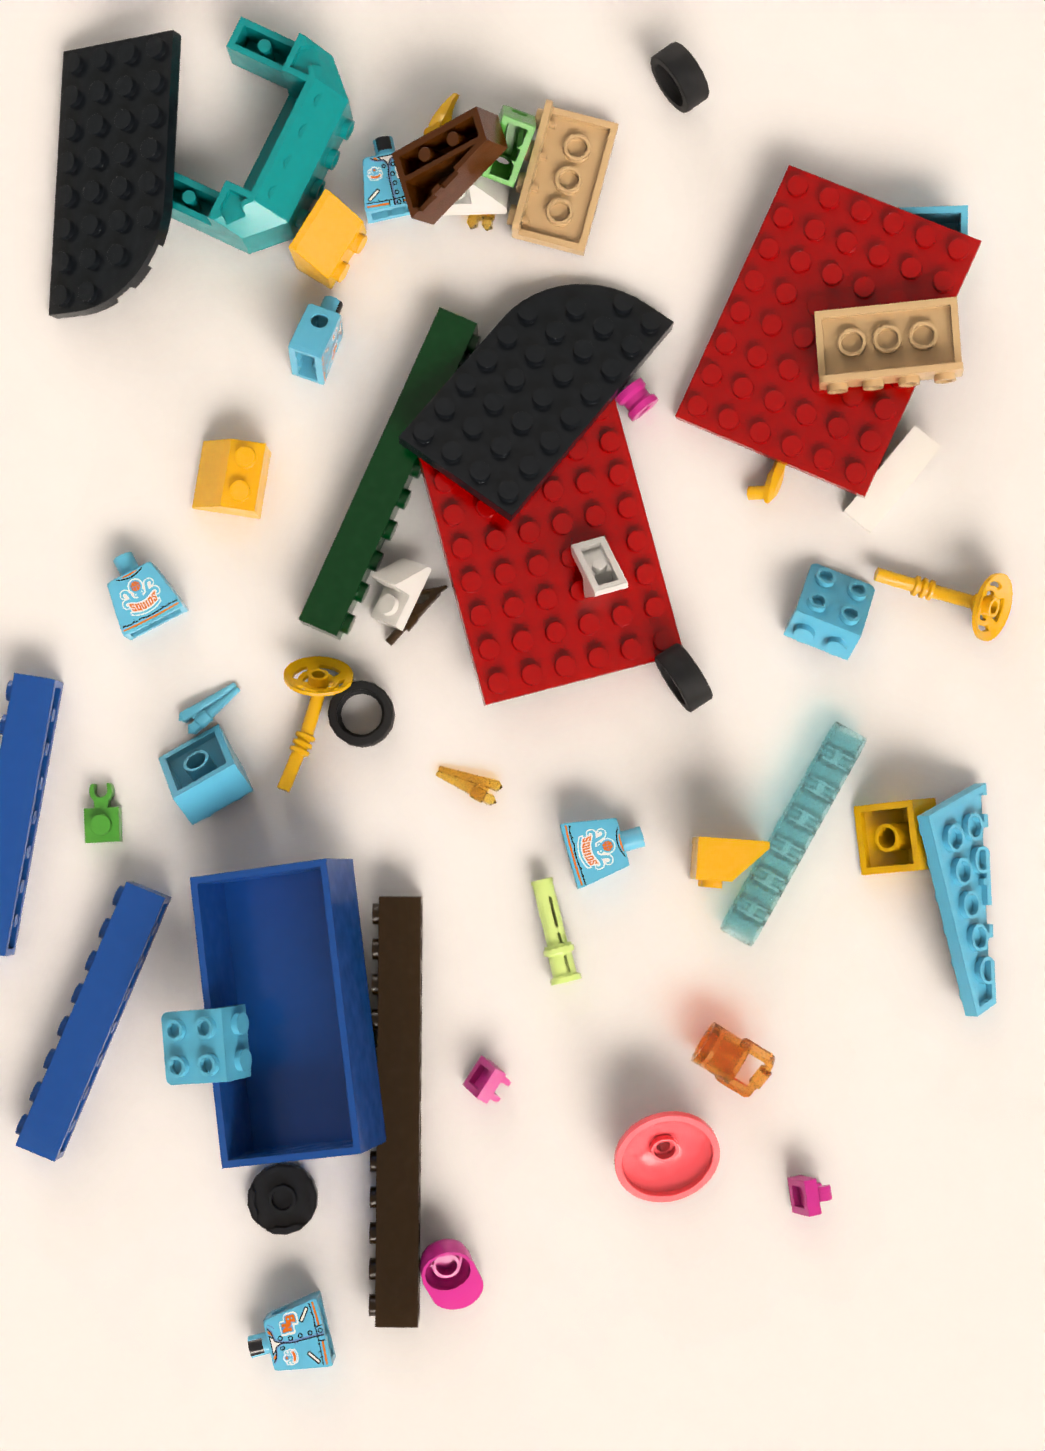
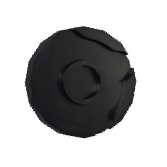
M280 1162L265 1167L254 1178L248 1190L247 1205L252 1219L262 1228L266 1229V1231L272 1234L288 1235L301 1230L312 1219L318 1206V1190L314 1179L304 1168L294 1163Z

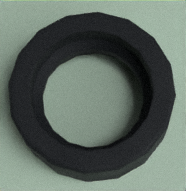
M673 42L651 57L650 64L655 80L663 94L677 110L682 113L689 112L708 98L709 88L704 73L692 54L682 44Z
M676 643L655 656V662L662 677L674 696L688 712L694 711L712 699L713 694L704 675L681 644Z
M361 680L352 682L348 689L332 697L328 709L329 724L337 737L349 745L363 748L374 746L387 737L393 728L395 712L393 702L385 690L375 683ZM354 695H370L381 706V722L375 730L368 734L352 733L342 722L341 712L343 705Z

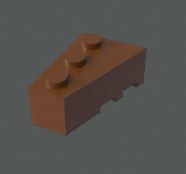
M476 106L392 153L412 219L434 225L508 148L498 115Z

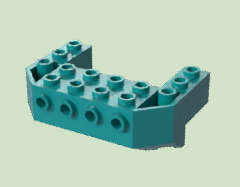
M241 17L226 46L232 64L286 88L289 96L243 188L226 180L221 191L218 192L174 171L171 218L251 254L295 238L298 230L310 214L309 208L313 200H318L322 195L325 187L324 178L328 169L333 170L337 165L340 156L338 149L343 139L347 141L350 138L355 121H353L349 100L332 55L301 33H299L296 41H293Z

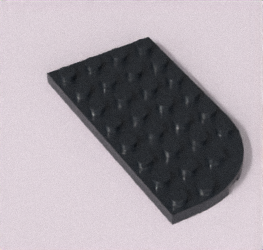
M174 30L64 51L49 316L57 319L85 316L101 312L119 303L117 298L123 295L130 287L136 289L152 269L149 263L158 245L163 247L173 205L181 35Z
M570 284L536 293L520 302L503 317L399 436V444L503 517L512 521L669 334L674 322L638 298L610 287L591 284Z

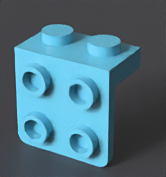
M812 564L798 604L786 625L783 635L825 651L833 656L848 660L862 636L875 592L874 587L820 564Z
M245 1004L212 1009L171 1011L162 1015L166 1080L170 1085L229 1082L251 1077L252 1056L249 1051L248 1042L249 1019L246 1015Z

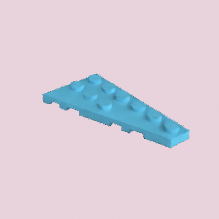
M975 783L917 816L919 833L922 836L927 856V866L931 873L935 898L942 917L943 931L951 954V964L954 968L959 987V996L963 1003L965 1015L978 1017L996 1004L995 961L988 956V940L993 937V924H987L986 905H992L990 851L987 847L983 846V829L988 827V814H982L981 795H987L986 783Z

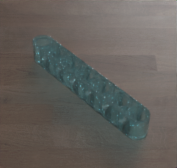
M837 721L833 724L769 837L770 849L755 862L720 926L721 931L750 947L754 944L867 741L866 737Z

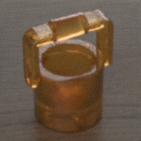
M713 1022L699 1041L691 1061L715 1075L717 1081L743 1097H749L756 1089H760L771 1076L775 1056L750 1039H741L721 1025ZM748 1054H751L764 1062V1065L757 1069L749 1079L748 1085L736 1079L735 1076L744 1064Z

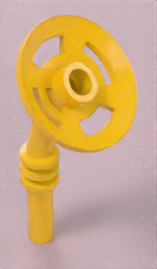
M879 567L876 569L873 578L874 581L910 591L912 596L917 594L919 598L925 596L926 600L934 598L970 608L974 634L983 641H991L1001 632L1011 610L1012 584L1009 577L1003 573L990 575L975 595L936 585V581L930 580L929 582L928 578L921 580V576L918 575L912 578ZM996 581L999 587L996 588L990 584ZM978 625L985 626V630L981 631Z
M324 656L305 657L290 663L284 670L285 684L293 691L311 697L301 730L296 731L295 735L297 738L292 740L295 745H290L289 747L292 752L277 785L278 789L290 793L304 757L309 756L310 753L307 749H312L310 742H315L313 735L325 696L343 692L353 682L352 669L338 659ZM319 668L333 670L339 674L336 676H332L326 670ZM307 670L300 674L298 679L293 678L297 673Z

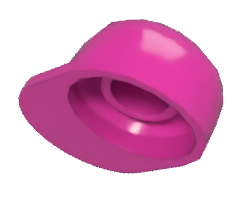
M441 1239L428 1245L422 1252L419 1263L421 1277L426 1290L437 1306L449 1310L461 1309L471 1305L480 1297L483 1291L482 1277L472 1260L469 1250L460 1241Z

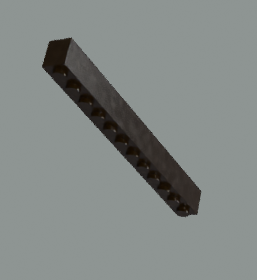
M380 896L379 903H373L372 923L378 924V939H372V960H378V974H372L371 988L372 995H378V1009H372L371 1016L373 1030H378L375 1049L386 1142L378 1145L377 1151L370 1152V1172H376V1186L370 1187V1208H376V1222H370L369 1243L376 1244V1258H370L369 1280H375V1294H369V1316H375V1327L418 1328L420 1321L423 896Z

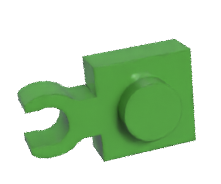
M107 783V793L105 796L100 797L97 794V784H91L89 793L94 801V808H84L85 843L123 842L121 807H111V800L115 794L114 785Z

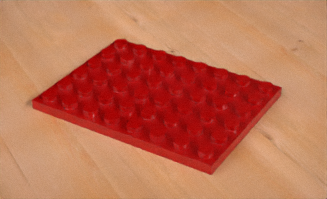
M789 165L675 415L676 419L865 499L916 386L899 387L898 383L884 384L883 389L865 391L862 386L849 387L848 392L842 394H828L827 390H820L814 311L957 297L982 241Z
M615 398L512 521L503 517L418 457L484 706L655 662V656L676 643L681 644ZM604 536L628 582V588L596 597L585 598L583 577L572 556L571 545Z

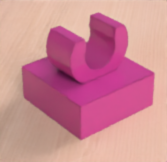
M481 1055L462 1085L477 1099L487 1104L490 1099L494 1102L500 1101L501 1098L495 1093L500 1083L509 1086L511 1082L497 1065Z
M803 1175L787 1177L792 1213L808 1217L822 1214L820 1202L832 1199L830 1185L822 1186L821 1183H817L816 1178Z

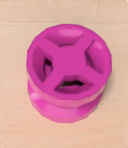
M642 378L632 382L615 398L618 405L624 406L628 410V417L631 421H635L643 416L659 400L655 394H650L645 389L646 383Z

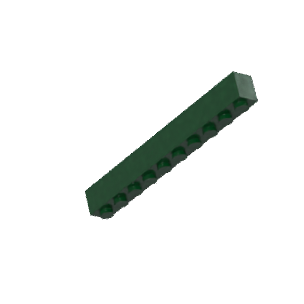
M439 307L299 617L302 624L338 640L341 639L343 633L348 635L356 619V616L352 614L356 603H363L370 588V584L366 583L371 570L377 572L384 557V553L380 552L385 539L391 541L398 522L394 521L399 508L403 510L406 508L412 491L408 490L413 477L418 479L422 473L418 457L399 444V436L466 361L468 355H471L479 346L481 336L478 335L477 323Z

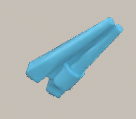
M236 683L228 685L180 712L179 721L187 723L194 719L188 725V734L197 735L213 721V718L240 692V689Z

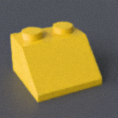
M325 189L289 246L296 268L332 289L336 281L342 282L347 275L350 267L348 262L353 254H359L366 244L367 236L364 221L334 194Z
M238 439L203 441L192 508L260 519L271 458V451L267 445Z
M935 798L854 806L861 875L929 869L922 836L919 833L917 816L936 806Z
M692 837L690 879H698L699 887L722 888L723 881L732 882L770 849V841Z

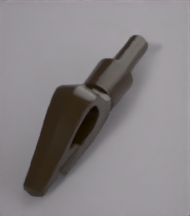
M448 586L422 589L420 595L430 593L429 599L421 604L416 602L403 631L395 629L385 641L392 646L406 630L409 632L419 621L418 619Z

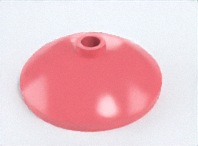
M679 1111L660 1112L641 1119L623 1134L615 1150L614 1166L620 1183L632 1195L652 1202L675 1201L695 1193L711 1179L719 1163L720 1148L714 1131L701 1118Z

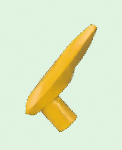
M453 93L439 107L432 117L429 126L424 130V135L452 120L453 109L460 95Z
M774 461L772 469L767 474L765 486H748V500L764 499V502L767 504L772 501L780 490L786 465Z

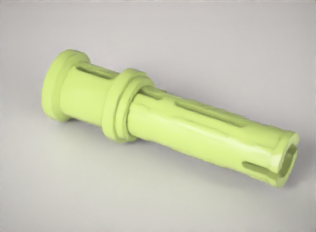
M553 877L531 882L547 947H544L543 954L549 960L553 976L550 980L551 986L581 979V973L576 971L572 955L574 944H571V941L567 942L561 911L553 885Z

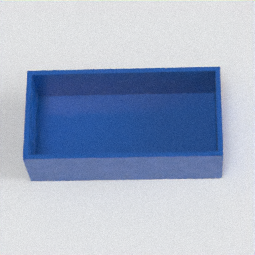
M325 858L190 877L204 1009L245 1004L246 1015L249 1019L248 1042L249 1051L252 1056L251 1077L229 1082L213 1083L222 1169L362 1154L386 1142L353 859Z

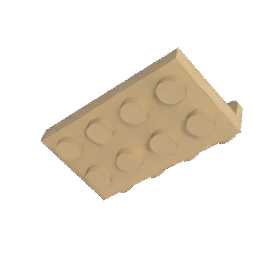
M546 99L544 109L538 108L535 115L536 129H538L535 141L531 140L524 160L529 161L526 173L520 172L516 192L520 193L517 205L511 204L507 224L512 225V238L584 256L619 124L553 107V101Z
M957 297L814 311L820 390H827L828 394L846 393L849 387L862 386L865 391L880 390L884 388V384L898 383L899 387H913L920 385L921 380L934 379L936 384L955 382L956 377H962L964 368L961 356Z

